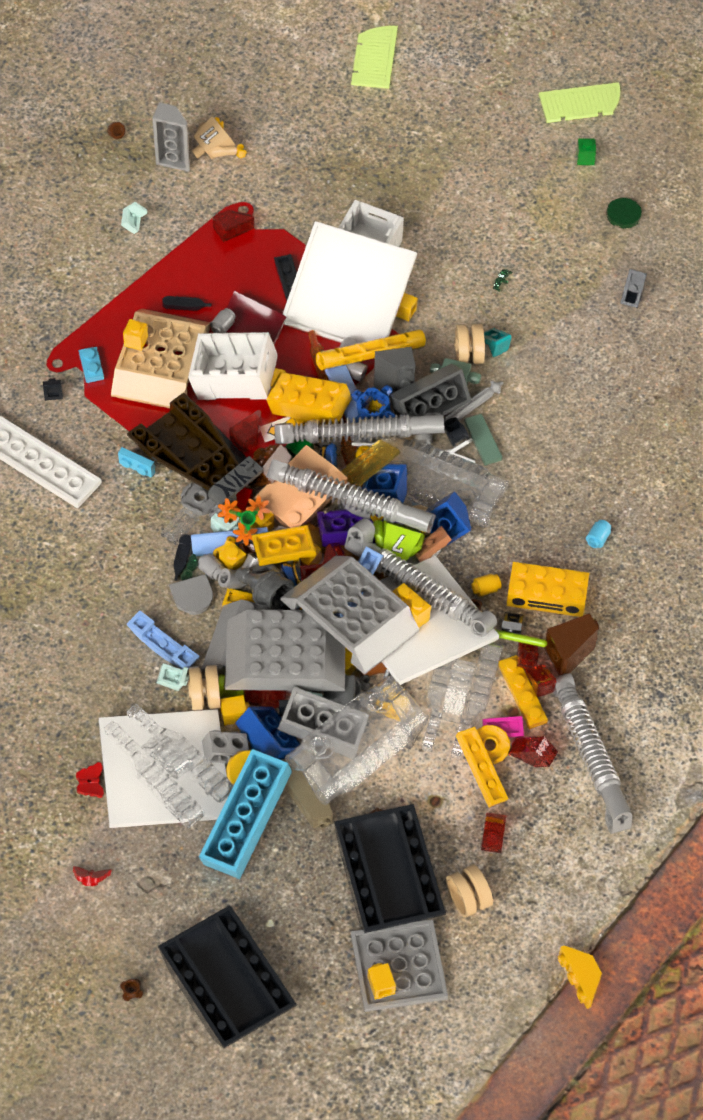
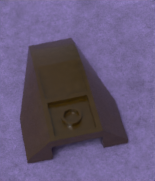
M184 392L170 402V411L147 428L140 423L127 433V436L151 459L207 491L239 465L208 414Z

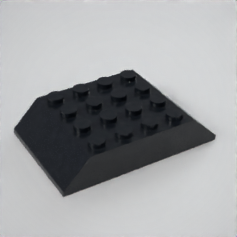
M414 804L334 821L339 852L359 924L364 933L446 915Z
M231 905L158 946L171 976L211 1038L223 1049L297 1006Z

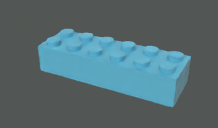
M251 750L199 855L203 865L237 879L241 878L292 773L287 762L259 751Z

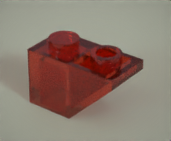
M545 736L517 737L508 753L510 756L537 768L550 767L558 751Z

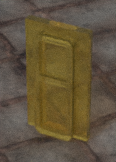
M380 439L340 472L347 477L349 483L361 486L398 456L400 450Z

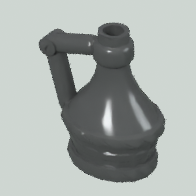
M274 564L256 565L250 569L240 567L236 571V578L251 587L254 602L259 605H267L270 609L276 610L283 607L285 603L280 600L281 597L295 587L292 580L286 579L284 573Z

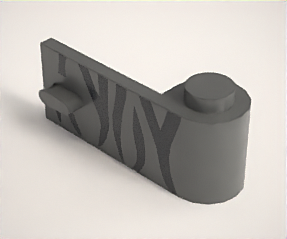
M249 456L214 484L208 492V497L217 505H225L226 498L229 499L231 504L233 501H237L236 494L264 472V469Z

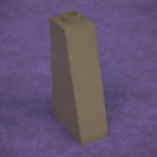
M313 752L283 759L282 761L287 762L292 770L285 789L313 829L318 827L325 828L333 824V813Z

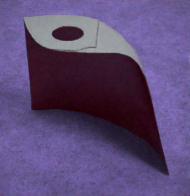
M234 291L227 308L234 312L236 318L226 333L269 332L272 342L274 341L273 344H275L287 317Z

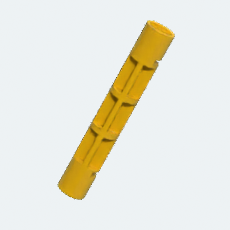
M419 329L325 350L316 354V363L320 370H325L375 358V351L412 347V350L422 348L426 344V337L424 332Z

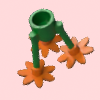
M260 495L257 496L256 502L248 499L251 506L247 507L246 511L240 513L241 509L235 508L237 505L236 500L230 504L229 499L226 498L225 505H218L219 509L223 511L217 516H225V523L230 518L236 521V516L239 517L240 523H238V527L240 530H233V533L239 535L236 542L243 540L245 546L248 545L249 540L252 541V534L257 532L255 528L250 529L251 525L255 523L257 514L263 520V513H270V510L265 508L269 501L261 502Z

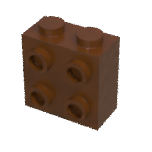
M281 444L258 448L253 453L254 457L252 459L264 469V472L248 485L254 488L272 484L275 480L266 477L271 461L274 459L288 464L292 456L288 453L287 448Z

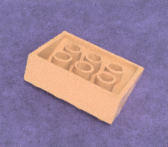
M307 445L288 463L290 466L299 468V470L312 469L315 470L316 475L321 473L322 476L327 475L328 478L332 476L333 481L338 478L339 482L344 480L345 484L347 483V477ZM275 480L272 484L266 485L254 499L256 500L257 496L260 495L261 502L268 500L269 503L265 507L274 514V518L284 527L293 528L304 526L317 515V512H320L332 500V496L326 501V494L321 499L320 492L315 497L314 490L309 495V491L303 493L298 491L295 485L291 486L286 484V482L281 483Z

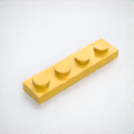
M517 655L498 661V666L528 728L532 729L546 724L548 719Z
M472 727L458 732L455 736L488 807L506 802L508 796L476 728Z

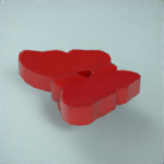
M100 762L89 766L87 769L83 768L76 773V779L79 782L76 788L78 794L98 798L104 796V790L100 785L99 779L103 772Z
M73 866V873L77 881L82 882V885L97 886L99 882L111 875V869L94 872V870L88 871Z

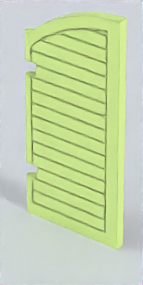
M381 26L358 34L357 42L362 43V45H357L353 70L358 71V73H352L351 85L389 89L398 26Z
M619 82L539 92L546 122L561 121V117H565V120L596 117L600 112H602L603 116L612 115L620 98Z

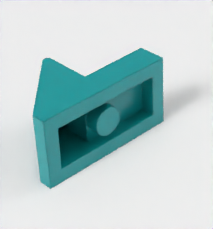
M496 328L484 332V342L489 345L492 357L508 351L512 338L511 334Z

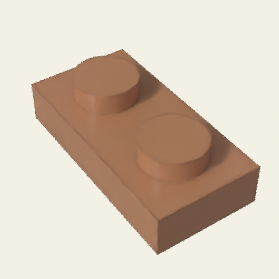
M441 526L424 540L422 549L415 556L420 562L427 560L441 548H444L452 539Z

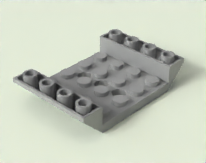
M334 556L280 599L291 610H298L301 607L352 652L351 663L364 675L419 632V627L409 606L351 556ZM361 592H369L371 595L364 596ZM354 602L357 606L350 607L347 603ZM334 613H341L344 617L337 618L334 616Z

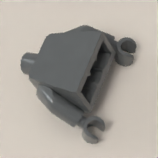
M345 674V691H324L322 697L360 711L361 690L366 691L370 688L371 684L368 683L370 678L368 675H363L359 678L355 675ZM366 727L364 728L363 733H366V732H367V728H366Z

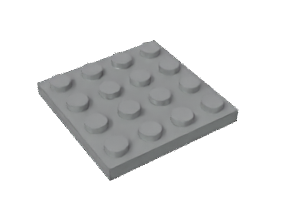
M433 919L364 933L363 930L351 931L364 1012L448 1000ZM378 963H388L396 985L395 994L375 1000L367 977L368 968Z

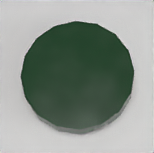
M617 198L611 201L606 212L608 221L612 225H617L623 229L636 226L642 214L639 204L629 198Z

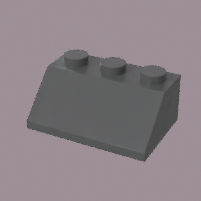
M412 347L375 351L374 387L380 390L388 385L393 389L394 393L414 382L415 361Z

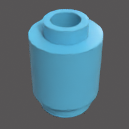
M598 520V522H595L586 536L588 545L592 548H602L609 537L611 525L607 521Z

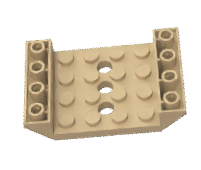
M140 309L135 312L133 320L147 323L148 338L145 344L148 346L140 351L123 345L115 367L111 396L170 408L172 400L183 392L187 395L188 376L198 334L209 333L211 328L210 322ZM159 347L165 348V350L161 352L157 351L156 349H158ZM182 351L183 354L175 355L174 352Z

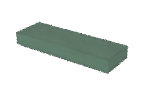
M479 414L465 418L464 423L484 465L502 461V455L483 415Z

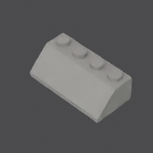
M159 102L153 115L156 165L189 172L187 122L176 106Z
M294 687L277 730L353 758L369 715Z

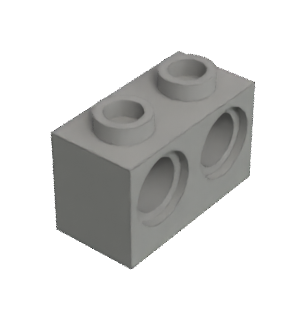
M209 731L202 740L205 762L228 763L230 758L237 752L249 750L247 734L236 731Z

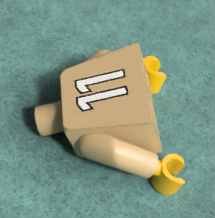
M212 116L208 121L200 123L194 135L199 145L191 151L197 159L205 152L211 159L227 155H236L239 158H243L246 155V150H243L244 146L242 144H238L236 148L235 143L223 129L224 121L220 122L219 117L214 118Z

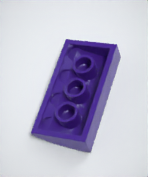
M347 510L329 511L327 514H324V511L317 512L322 547L345 545L348 530L363 518Z

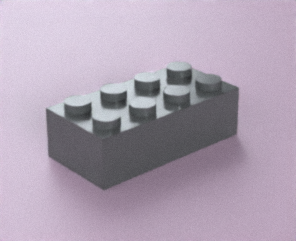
M449 364L389 395L395 415L400 417V414H408L410 417L423 416L424 413L441 412L444 416L471 402L463 371L453 364Z

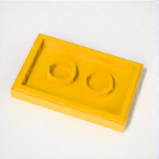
M308 525L252 535L259 566L316 556Z

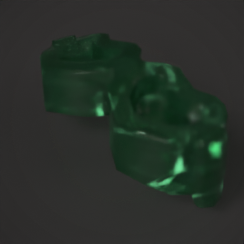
M507 269L501 270L495 280L493 289L500 292L501 283L508 284L505 278L513 272Z
M195 554L189 557V561L186 564L187 568L181 574L182 581L193 578L192 571L198 568V559Z

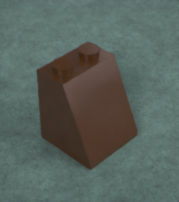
M590 613L547 629V646L544 649L559 676L571 673L595 649L599 624L596 619L593 620Z

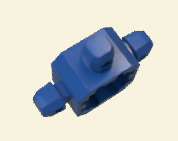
M388 385L384 386L380 391L375 387L368 388L364 393L355 389L351 393V397L357 404L358 415L355 418L356 422H359V417L361 419H365V417L371 419L373 416L375 419L377 416L383 418L385 415L386 418H389L391 415L392 418H395V414L390 410L389 395L393 393V389ZM372 400H378V403L385 405L379 409V412H371V414L365 409L368 401L371 402Z

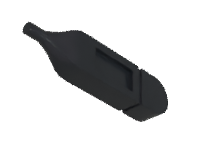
M165 296L162 299V305L165 309L197 311L203 307H212V304L205 303L199 298Z
M187 534L180 537L173 563L175 581L178 580V576L186 569L192 545L191 536Z

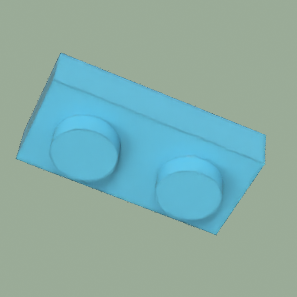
M97 347L79 350L86 383L104 380Z
M123 447L119 450V463L122 466L152 478L155 473L154 461Z

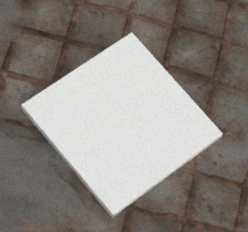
M315 221L283 315L287 317L284 325L340 343L346 337L353 338L358 343L389 337L417 252Z
M436 556L413 565L416 567V570L420 569L421 573L425 572L426 576L430 575L431 579L434 578L436 582H441L442 585H446L447 588L456 591L457 595L461 594V596L469 600L471 606L477 608ZM386 577L379 580L391 591L399 587V582L394 583V579L389 580ZM369 592L363 593L364 596L371 595ZM433 603L431 605L429 621L419 627L418 633L381 662L397 683L401 685L498 640L499 634L493 628L484 637H478L471 631L470 626L460 620L455 621L450 618L448 614H444V610L439 611V606L434 608Z
M218 709L99 718L109 828L218 819L229 796L225 763L205 762L202 740L209 731L219 730L221 732Z

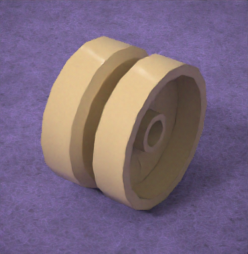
M482 323L472 324L470 335L465 324L456 325L454 345L457 361L468 363L471 353V359L474 364H484L485 342Z
M207 665L205 667V678H202L199 666L189 667L190 680H188L189 698L192 701V710H203L204 697H207L210 709L220 708L217 666Z
M475 864L464 868L462 874L455 872L446 877L450 896L463 917L466 918L475 914L477 907L480 910H484L493 905L489 885Z

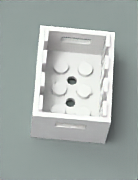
M355 200L338 228L399 247L403 237L404 217ZM369 213H372V214H374V215L383 217V218L387 219V221H386V220H383V219H381V218L372 216V215H370Z
M269 332L199 333L188 376L197 399H267L270 394L278 356Z

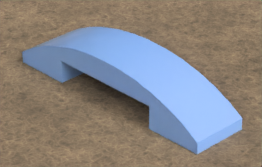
M141 611L127 623L132 632L150 649L180 669L184 667L189 669L200 657L186 645L182 647L154 625L155 622Z

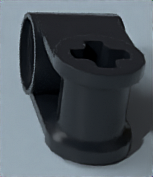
M456 417L444 422V430L453 447L464 439H470L464 425Z

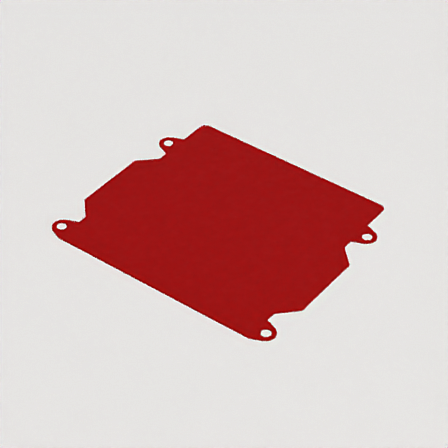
M238 202L229 205L54 347L47 359L46 365L50 371L56 373L64 372L74 367L83 372L79 350L97 347L104 380L86 383L84 377V397L128 431H131L140 423L147 428L167 414L170 408L111 396L115 367L124 345L123 332L129 319L133 320L135 312L140 309H146L211 323L221 310L227 308L234 291L283 314L286 299L275 267L274 257L291 254L297 272L307 245L285 229L253 228L248 224L254 212V208L250 203ZM246 206L248 212L246 214L239 213V207ZM165 296L199 298L205 303L212 304V307H203L197 311L165 309L162 305V299ZM283 325L279 337L274 344L278 354L275 368L285 370L289 374L329 381L325 370H320L317 366L316 354L321 351L339 348L341 343ZM391 329L389 336L398 335L399 333ZM159 347L156 350L161 352L164 351L165 348ZM176 351V352H174V354H175V355H181V354H183V352H182V351ZM375 358L359 361L368 366L366 375L374 369ZM56 359L63 362V365L59 368L52 366V362ZM352 379L355 385L359 382ZM190 381L188 382L187 396L208 414L214 425L246 457L250 456L253 458V453L260 447L265 448L270 445H278L275 443V439L265 442L259 428L285 418V416L272 414L266 399L216 398V400H198Z

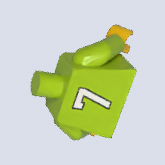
M371 514L375 527L374 538L376 546L381 549L385 548L396 554V557L406 561L422 549L426 532L383 520L382 522V516L378 519L376 515L372 516Z

